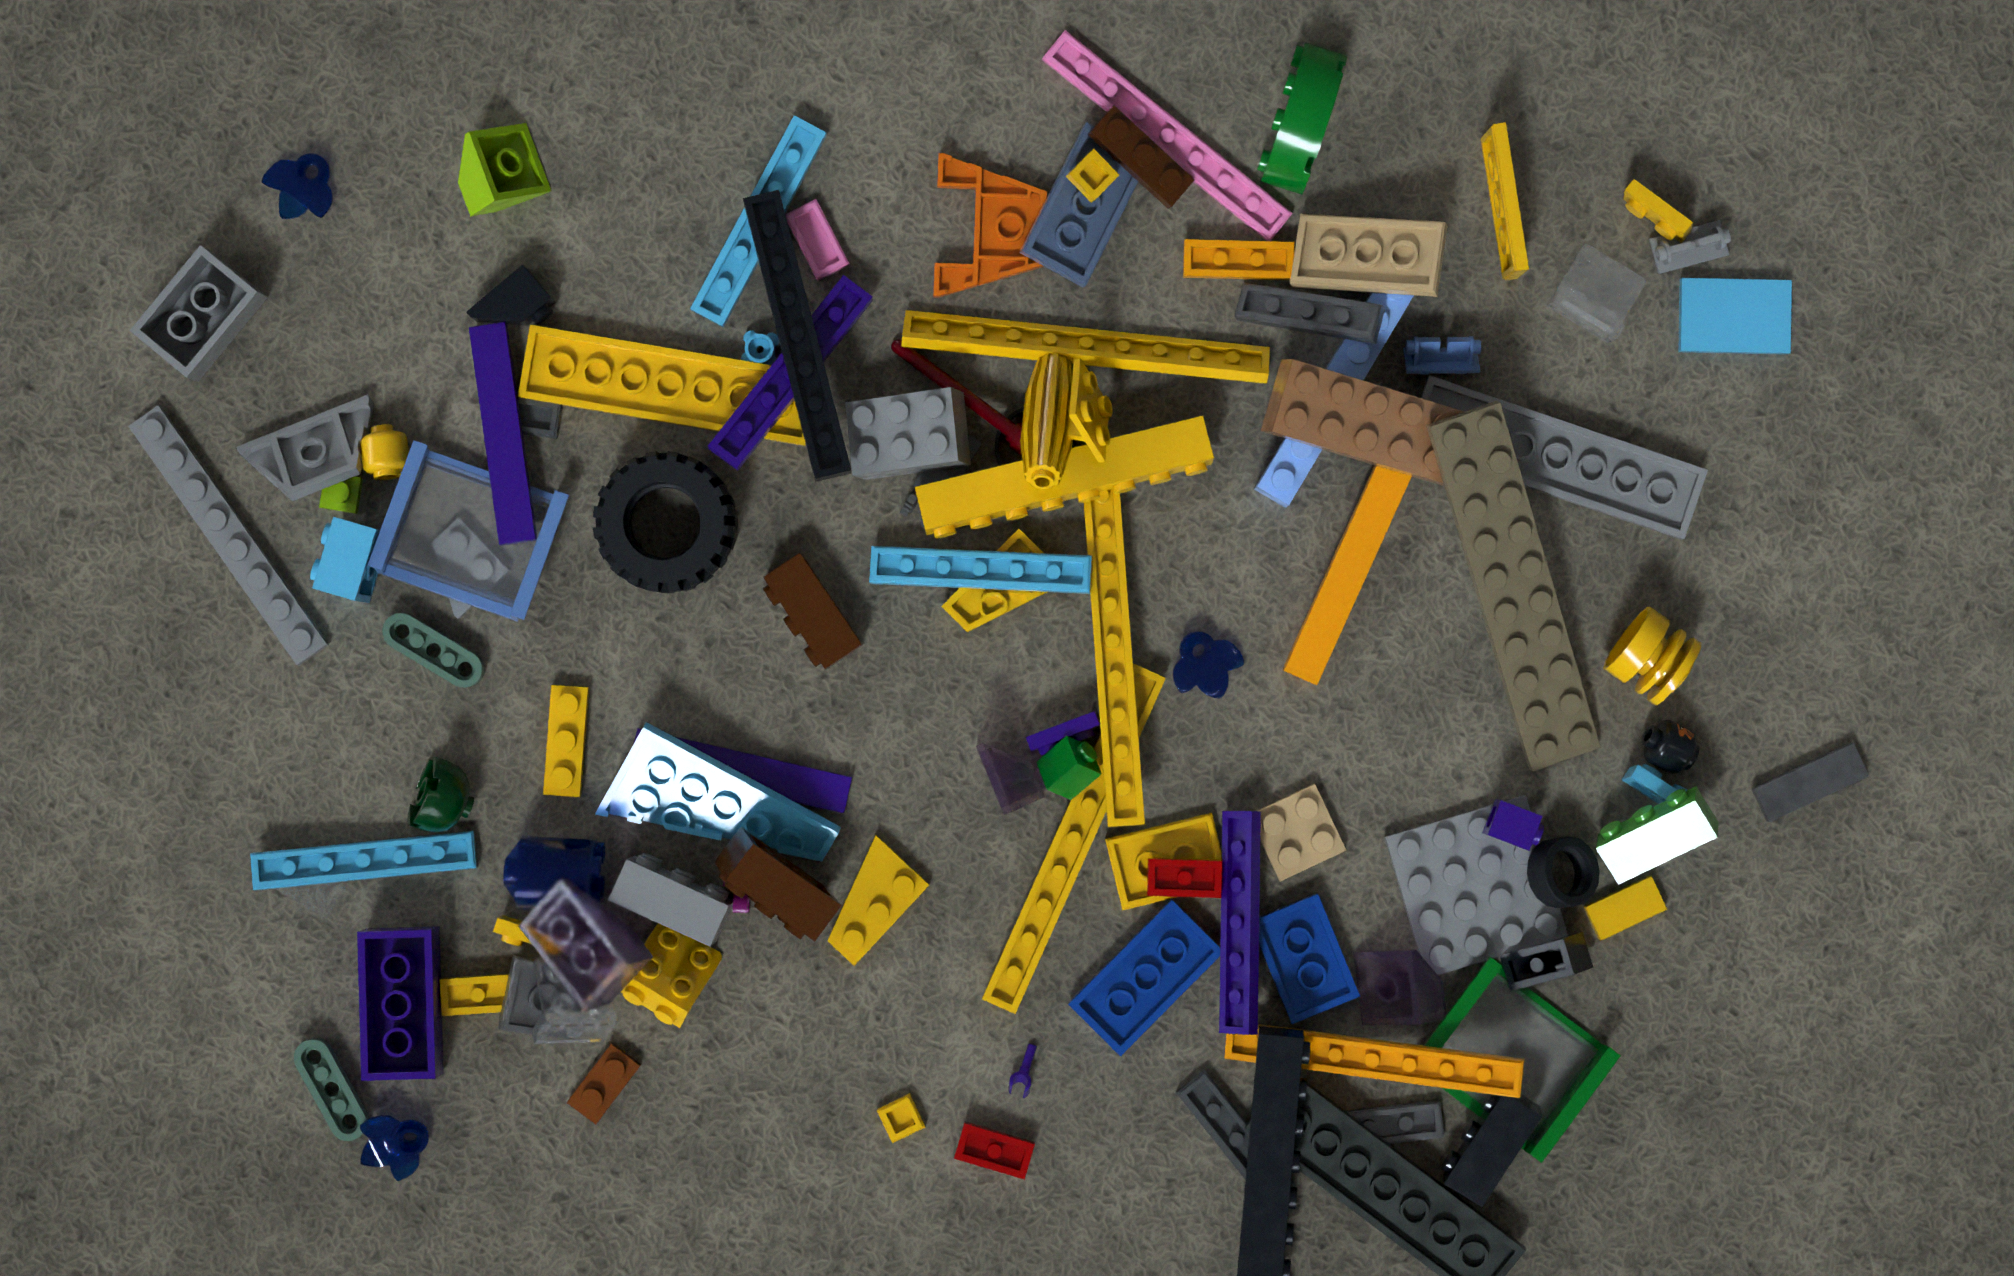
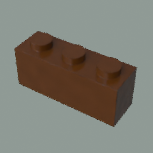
M798 553L763 577L768 585L762 589L774 606L781 603L788 616L783 618L784 622L795 637L801 633L809 645L803 650L815 667L822 664L824 669H828L863 645L801 553Z

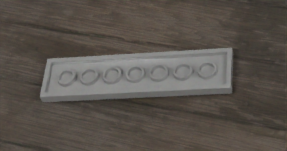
M1430 375L1427 377L1421 395L1422 399L1461 411H1468L1493 401L1501 402L1525 487L1680 540L1685 539L1708 472L1707 469Z

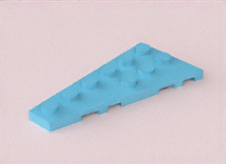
M647 722L595 815L608 817L609 814L628 818L627 821L641 824L642 821L663 825L667 830L720 841L722 838L732 839L738 829L742 827L769 847L777 849L778 853L821 862L841 829L837 824Z

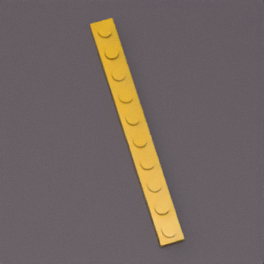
M911 310L905 311L901 347L1038 360L1044 354L1057 353L1060 356L1067 357V360H1070L1072 364H1074V359L1081 358L1087 366L1267 384L1269 376L1270 347Z
M1111 489L1099 492L1100 498L1083 503L1087 555L1092 556L1090 597L1107 826L1122 827L1145 825L1121 500L1120 494H1115L1114 490Z
M1133 663L1139 738L1166 678ZM1101 733L1094 746V750L1097 753L1096 760L1102 774L1070 800L982 996V1000L1013 1014H1016L1106 813Z

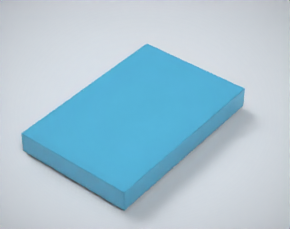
M1681 278L1679 286L1678 352L1790 354L1792 280Z

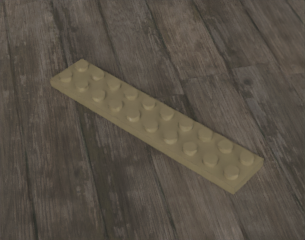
M1493 401L1427 424L1426 427L1528 769L1533 772L1601 748L1501 402Z

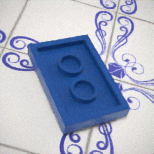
M1318 893L1259 916V947L1291 1024L1360 997Z

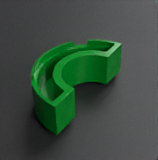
M1305 42L1304 46H1296L1290 66L1297 69L1295 74L1290 72L1288 74L1282 94L1289 97L1285 109H1277L1271 129L1277 131L1271 150L1263 149L1257 171L1263 172L1260 182L1301 195L1303 194L1311 174L1310 169L1314 159L1317 158L1343 77L1342 69L1347 62V55Z

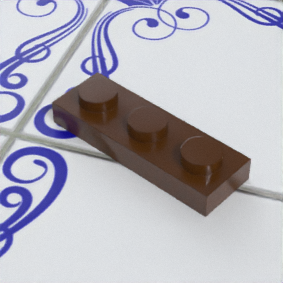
M1115 105L1104 114L1087 134L1167 209L1176 203L1195 180Z

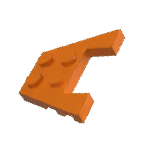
M939 153L937 187L946 189L976 190L973 264L935 263L934 298H940L1044 267L1019 252L1047 198V191L1004 175H998L975 164L963 162L948 154Z

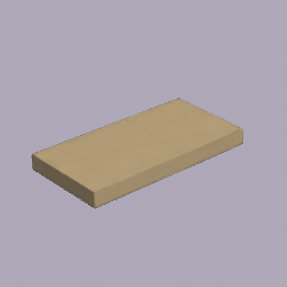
M1300 214L1290 285L1292 288L1437 297L1448 226L1446 222Z

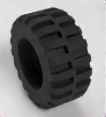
M671 451L667 453L649 452L646 453V456L634 457L626 461L627 465L620 470L616 468L609 476L611 480L606 487L602 485L598 496H600L598 506H594L593 517L596 518V527L593 528L594 538L598 540L600 546L598 550L602 558L611 566L610 569L636 587L660 593L688 591L696 588L695 586L700 583H706L713 578V574L727 562L728 559L726 558L730 550H733L736 542L734 538L735 530L738 529V518L735 515L734 509L736 506L722 479L699 460ZM661 488H672L685 493L693 500L700 516V529L696 540L685 552L673 557H657L646 552L637 543L632 532V514L637 503L649 492Z

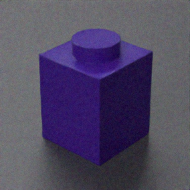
M1495 799L1482 833L1530 851L1532 844L1537 846L1542 837L1544 825L1540 824L1543 816Z

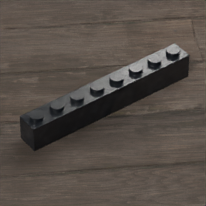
M1259 1026L1237 1276H1290L1291 1259H1284L1285 1245L1292 1246L1294 1223L1287 1222L1288 1209H1296L1297 1187L1291 1186L1292 1173H1299L1301 1151L1294 1150L1295 1136L1302 1137L1304 1115L1297 1114L1298 1100L1305 1101L1307 1078H1300L1301 1064H1309L1310 1042L1304 1041L1303 1030Z

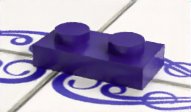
M1095 711L1027 736L1026 740L1031 752L1038 750L1040 756H1043L1065 736L1073 737V739L1078 741L1095 736L1093 729L1100 727V723Z

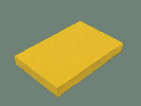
M1212 812L1105 839L1122 910L1176 898L1170 896H1147L1148 858L1222 860V851Z

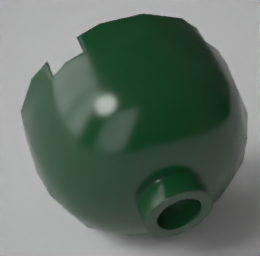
M435 756L433 760H429L416 786V789L419 788L416 798L417 806L410 804L407 822L408 826L420 830L440 832L454 827L461 816L467 818L472 810L474 797L469 796L470 784L463 770L459 766Z

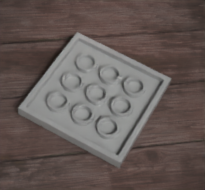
M1526 795L1505 800L1507 803L1531 811ZM1493 804L1384 836L1426 978L1484 962L1489 957L1494 959L1503 954L1568 936L1560 908L1543 904L1536 898L1529 886L1527 877L1528 859L1536 846L1532 844L1530 851L1482 833Z

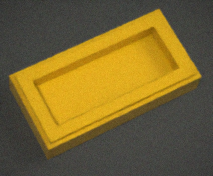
M1650 875L1583 906L1599 940H1604L1667 910L1660 892Z

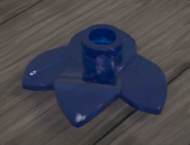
M305 154L299 157L297 161L280 160L273 164L262 178L264 185L281 191L279 194V214L282 219L300 217L308 209L316 216L322 218L332 205L333 193L328 185L331 174L330 166L318 154ZM310 166L318 168V175L313 179H309L306 176V171Z
M1193 631L1187 634L1180 643L1179 654L1181 658L1173 668V681L1180 693L1188 692L1197 685L1207 696L1220 699L1224 696L1228 687L1229 676L1227 671L1243 666L1244 659L1238 648L1230 641L1213 640L1205 632ZM1199 644L1203 645V653L1199 656H1194L1193 648Z
M379 1115L367 1119L360 1125L362 1133L369 1138L363 1147L360 1164L371 1167L390 1166L396 1181L407 1178L418 1168L419 1153L428 1144L429 1133L426 1126L417 1120H404L400 1122L389 1115ZM415 1133L417 1137L410 1141L404 1138V1134Z

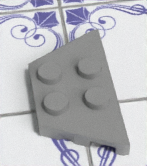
M367 394L236 448L249 464L291 501H294L361 474L363 464L360 442L365 435L369 434L374 404Z

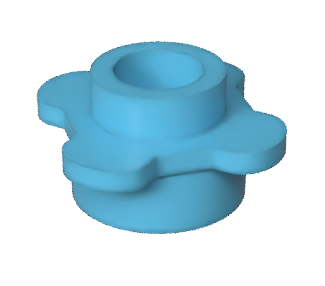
M753 330L744 334L745 352L741 355V360L772 365L777 359L775 357V349L779 345L778 336L775 333H768L767 335L757 334ZM759 346L764 348L762 353L757 352Z

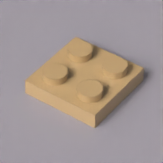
M1315 784L1257 810L1261 811L1260 842L1280 882L1346 851Z

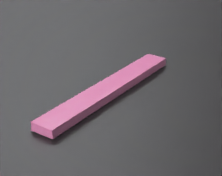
M1066 30L1043 56L1042 60L1103 110L1107 112L1115 105L1195 179L1194 183L1266 241H1271L1293 214Z

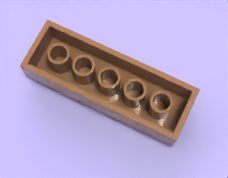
M1281 359L1261 431L1444 486L1426 425L1465 411L1295 359Z

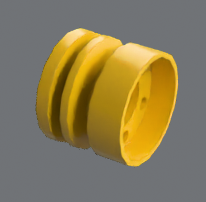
M1646 607L1630 623L1606 658L1603 669L1622 683H1626L1639 673L1640 676L1635 686V692L1644 694L1649 690L1647 700L1653 705H1658L1686 679L1701 650L1702 643L1695 638H1690L1684 643L1686 632L1683 629H1678L1666 639L1665 635L1669 628L1670 620L1652 607Z

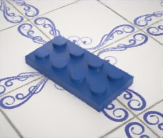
M1171 899L1068 1002V1005L1121 1057L1220 957V947Z

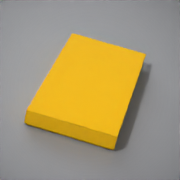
M1506 122L1493 124L1481 138L1502 279L1506 281L1518 279L1529 270L1507 126Z

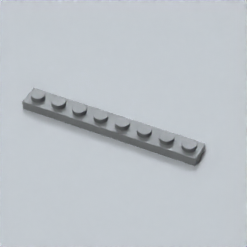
M157 405L130 424L128 427L295 664L300 666L328 646L329 643L162 406Z

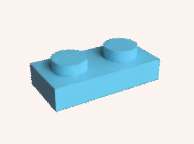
M1647 764L1629 767L1622 778V781L1658 804L1664 802L1674 791L1685 789L1677 784H1674L1672 787L1661 780L1662 774Z

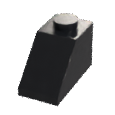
M522 264L466 313L476 322H506L511 325L524 326L534 322L538 325L552 314L553 310L550 307L556 302Z
M1583 932L1500 955L1510 991L1575 975L1593 968Z

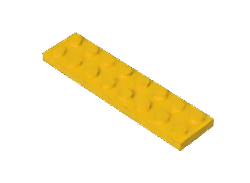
M530 325L518 397L719 432L771 365ZM794 401L764 437L765 440L806 446Z

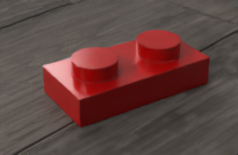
M1148 858L1147 896L1221 898L1222 860Z
M965 1121L954 1159L1025 1180L1035 1142Z

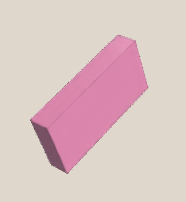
M817 199L785 214L787 223L817 281L850 265Z

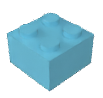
M333 517L332 522L327 523L322 532L321 544L325 546L321 559L317 558L312 566L310 579L314 580L312 588L350 600L370 603L378 573L375 568L369 567L367 564L380 530Z

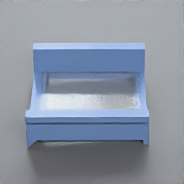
M413 440L367 566L375 568L377 573L502 617L517 622L519 619L525 620L569 495L557 490L552 494L530 486L537 540L501 546L498 541L489 471L430 451L428 445Z

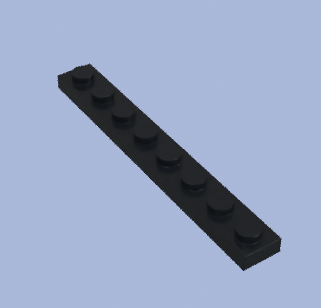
M776 190L743 198L815 482L851 474L852 470L780 192Z

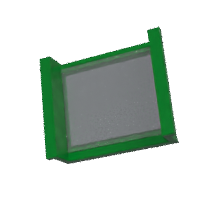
M1491 957L1487 959L1423 1045L1525 1059L1521 1095L1540 1106L1542 1118L1521 1149L1541 1163L1621 1057L1620 1054L1609 1046L1600 1043L1528 987L1510 991L1502 965ZM1442 1088L1479 1117L1484 1110L1481 1109V1105L1487 1094Z

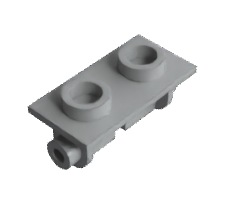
M1718 220L1692 227L1691 233L1682 243L1675 238L1670 241L1663 236L1650 238L1649 242L1658 274L1729 256L1727 243L1731 242L1729 230L1727 228L1722 229L1721 221Z

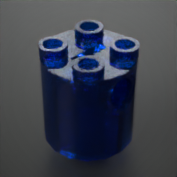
M522 836L505 859L503 872L504 887L507 888L514 898L518 910L599 913L600 899L604 896L605 876H600L601 864H604L606 844L605 842H598L592 839Z

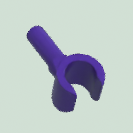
M1028 1044L1019 1071L1013 1073L1010 1077L1009 1094H1011L1012 1087L1017 1082H1022L1026 1086L1023 1098H1026L1030 1093L1031 1078L1029 1073L1037 1046Z

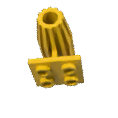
M1048 353L1038 358L1025 393L1020 445L1025 480L1037 489L1046 490L1060 483L1072 449L1073 440L1086 442L1098 463L1105 461L1106 445L1110 444L1108 421L1109 417H1112L1113 414L1112 404L1109 397L1103 395L1099 389L1094 372L1088 371L1081 358L1074 359L1072 369V363L1070 360H1067V357L1060 356L1057 353L1050 355Z

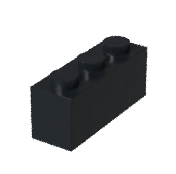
M1487 1094L1481 1105V1109L1484 1110L1477 1122L1471 1120L1461 1136L1464 1142L1457 1152L1451 1150L1442 1164L1441 1169L1445 1171L1443 1173L1444 1184L1483 1207L1542 1118L1540 1106L1523 1095L1520 1098Z

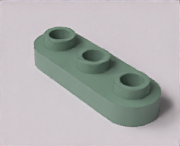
M396 613L385 621L382 634L385 642L390 647L453 685L468 688L475 686L483 678L485 671L484 663L476 653L416 617L406 613ZM403 624L409 628V635L404 639L400 638L397 634L398 627ZM434 643L438 644L441 648L440 655L435 658L431 657L428 652L430 645ZM464 662H468L472 666V673L469 676H463L460 673V666Z
M311 1038L302 1042L295 1050L294 1063L329 1128L340 1140L352 1141L359 1138L366 1132L369 1126V1115L328 1042L320 1038ZM311 1050L320 1052L321 1060L319 1063H313L310 1060L309 1053ZM329 1082H334L338 1085L339 1092L337 1095L328 1093L327 1085ZM347 1114H352L356 1117L357 1124L355 1127H348L345 1124V1116Z

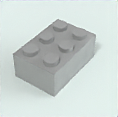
M200 245L129 331L186 378L199 382L268 297L215 253Z
M947 387L845 402L852 476L870 480L971 465L963 392Z
M647 853L626 859L608 901L709 947L717 941L733 906V900L728 898L730 891L712 883L709 886L703 887L694 882L696 879L695 875L680 868L670 872L661 867L662 860Z

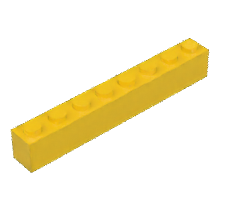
M1198 416L1110 438V444L1106 445L1104 462H1097L1087 444L1071 449L1062 480H1060L1057 486L1054 485L1053 488L1046 490L1037 489L1031 486L1030 482H1026L1023 462L1021 460L916 486L915 491L926 535L934 534L935 538H943L955 534V528L970 525L971 529L984 528L992 524L991 519L1006 516L1008 521L1028 516L1027 510L1042 507L1043 512L1052 511L1064 507L1063 501L1078 498L1079 503L1088 502L1100 498L1099 492L1113 489L1115 494H1120L1136 489L1135 483L1147 480L1150 481V485L1161 484L1172 479L1171 474L1185 471L1186 476L1197 475L1208 470L1207 466L1212 465L1214 456L1203 416Z

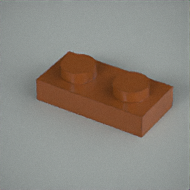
M611 1043L567 1101V1104L596 1125L641 1064L614 1043Z

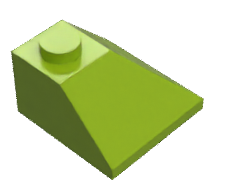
M527 123L469 131L465 134L458 184L470 217L498 212L551 192Z

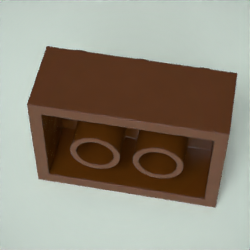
M742 827L738 829L715 860V864L721 871L719 877L725 882L726 888L740 898L747 894L748 898L755 903L754 907L770 919L776 914L777 918L784 923L783 927L799 939L806 935L815 942L842 906L826 886Z

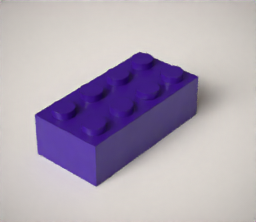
M440 926L366 928L358 931L361 1081L436 1079L444 1073L439 979H441Z

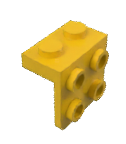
M658 923L625 972L617 990L623 993L624 998L630 1003L637 1006L642 1005L654 1012L656 1018L668 1025L673 1024L680 1028L698 996L721 962L722 955L711 946L709 947Z

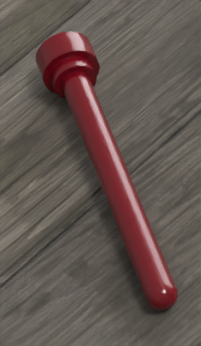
M896 339L892 342L891 349L895 354L941 388L952 387L963 392L965 405L1007 436L1006 440L1010 443V448L1022 456L1020 445L1021 423H1013L915 349L901 347L902 340Z

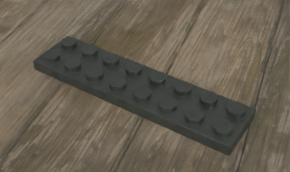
M1307 1082L1305 1101L1298 1100L1297 1114L1304 1115L1302 1137L1295 1136L1294 1150L1301 1151L1299 1171L1437 1275H1507L1526 1251L1522 1243ZM1251 1118L1244 1127L1247 1132H1250Z

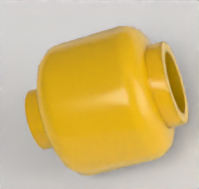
M391 424L371 427V433L365 435L360 442L364 471L373 475L374 480L400 478L409 453L406 434L393 430V425Z

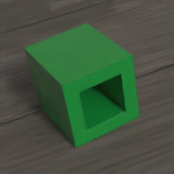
M1065 736L1036 762L1046 789L1070 800L1102 774L1096 760L1097 753L1094 748L1087 742H1080L1069 736Z

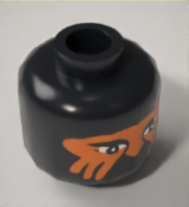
M1663 720L1655 726H1649L1644 732L1641 741L1642 745H1644L1645 759L1671 774L1690 769L1695 763L1700 750L1699 745H1697L1696 735L1689 729L1671 720Z

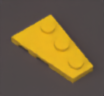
M1020 529L997 550L1000 552L1043 553ZM959 588L941 607L966 632H969L1047 592Z
M875 835L827 941L855 966L930 884L884 841Z

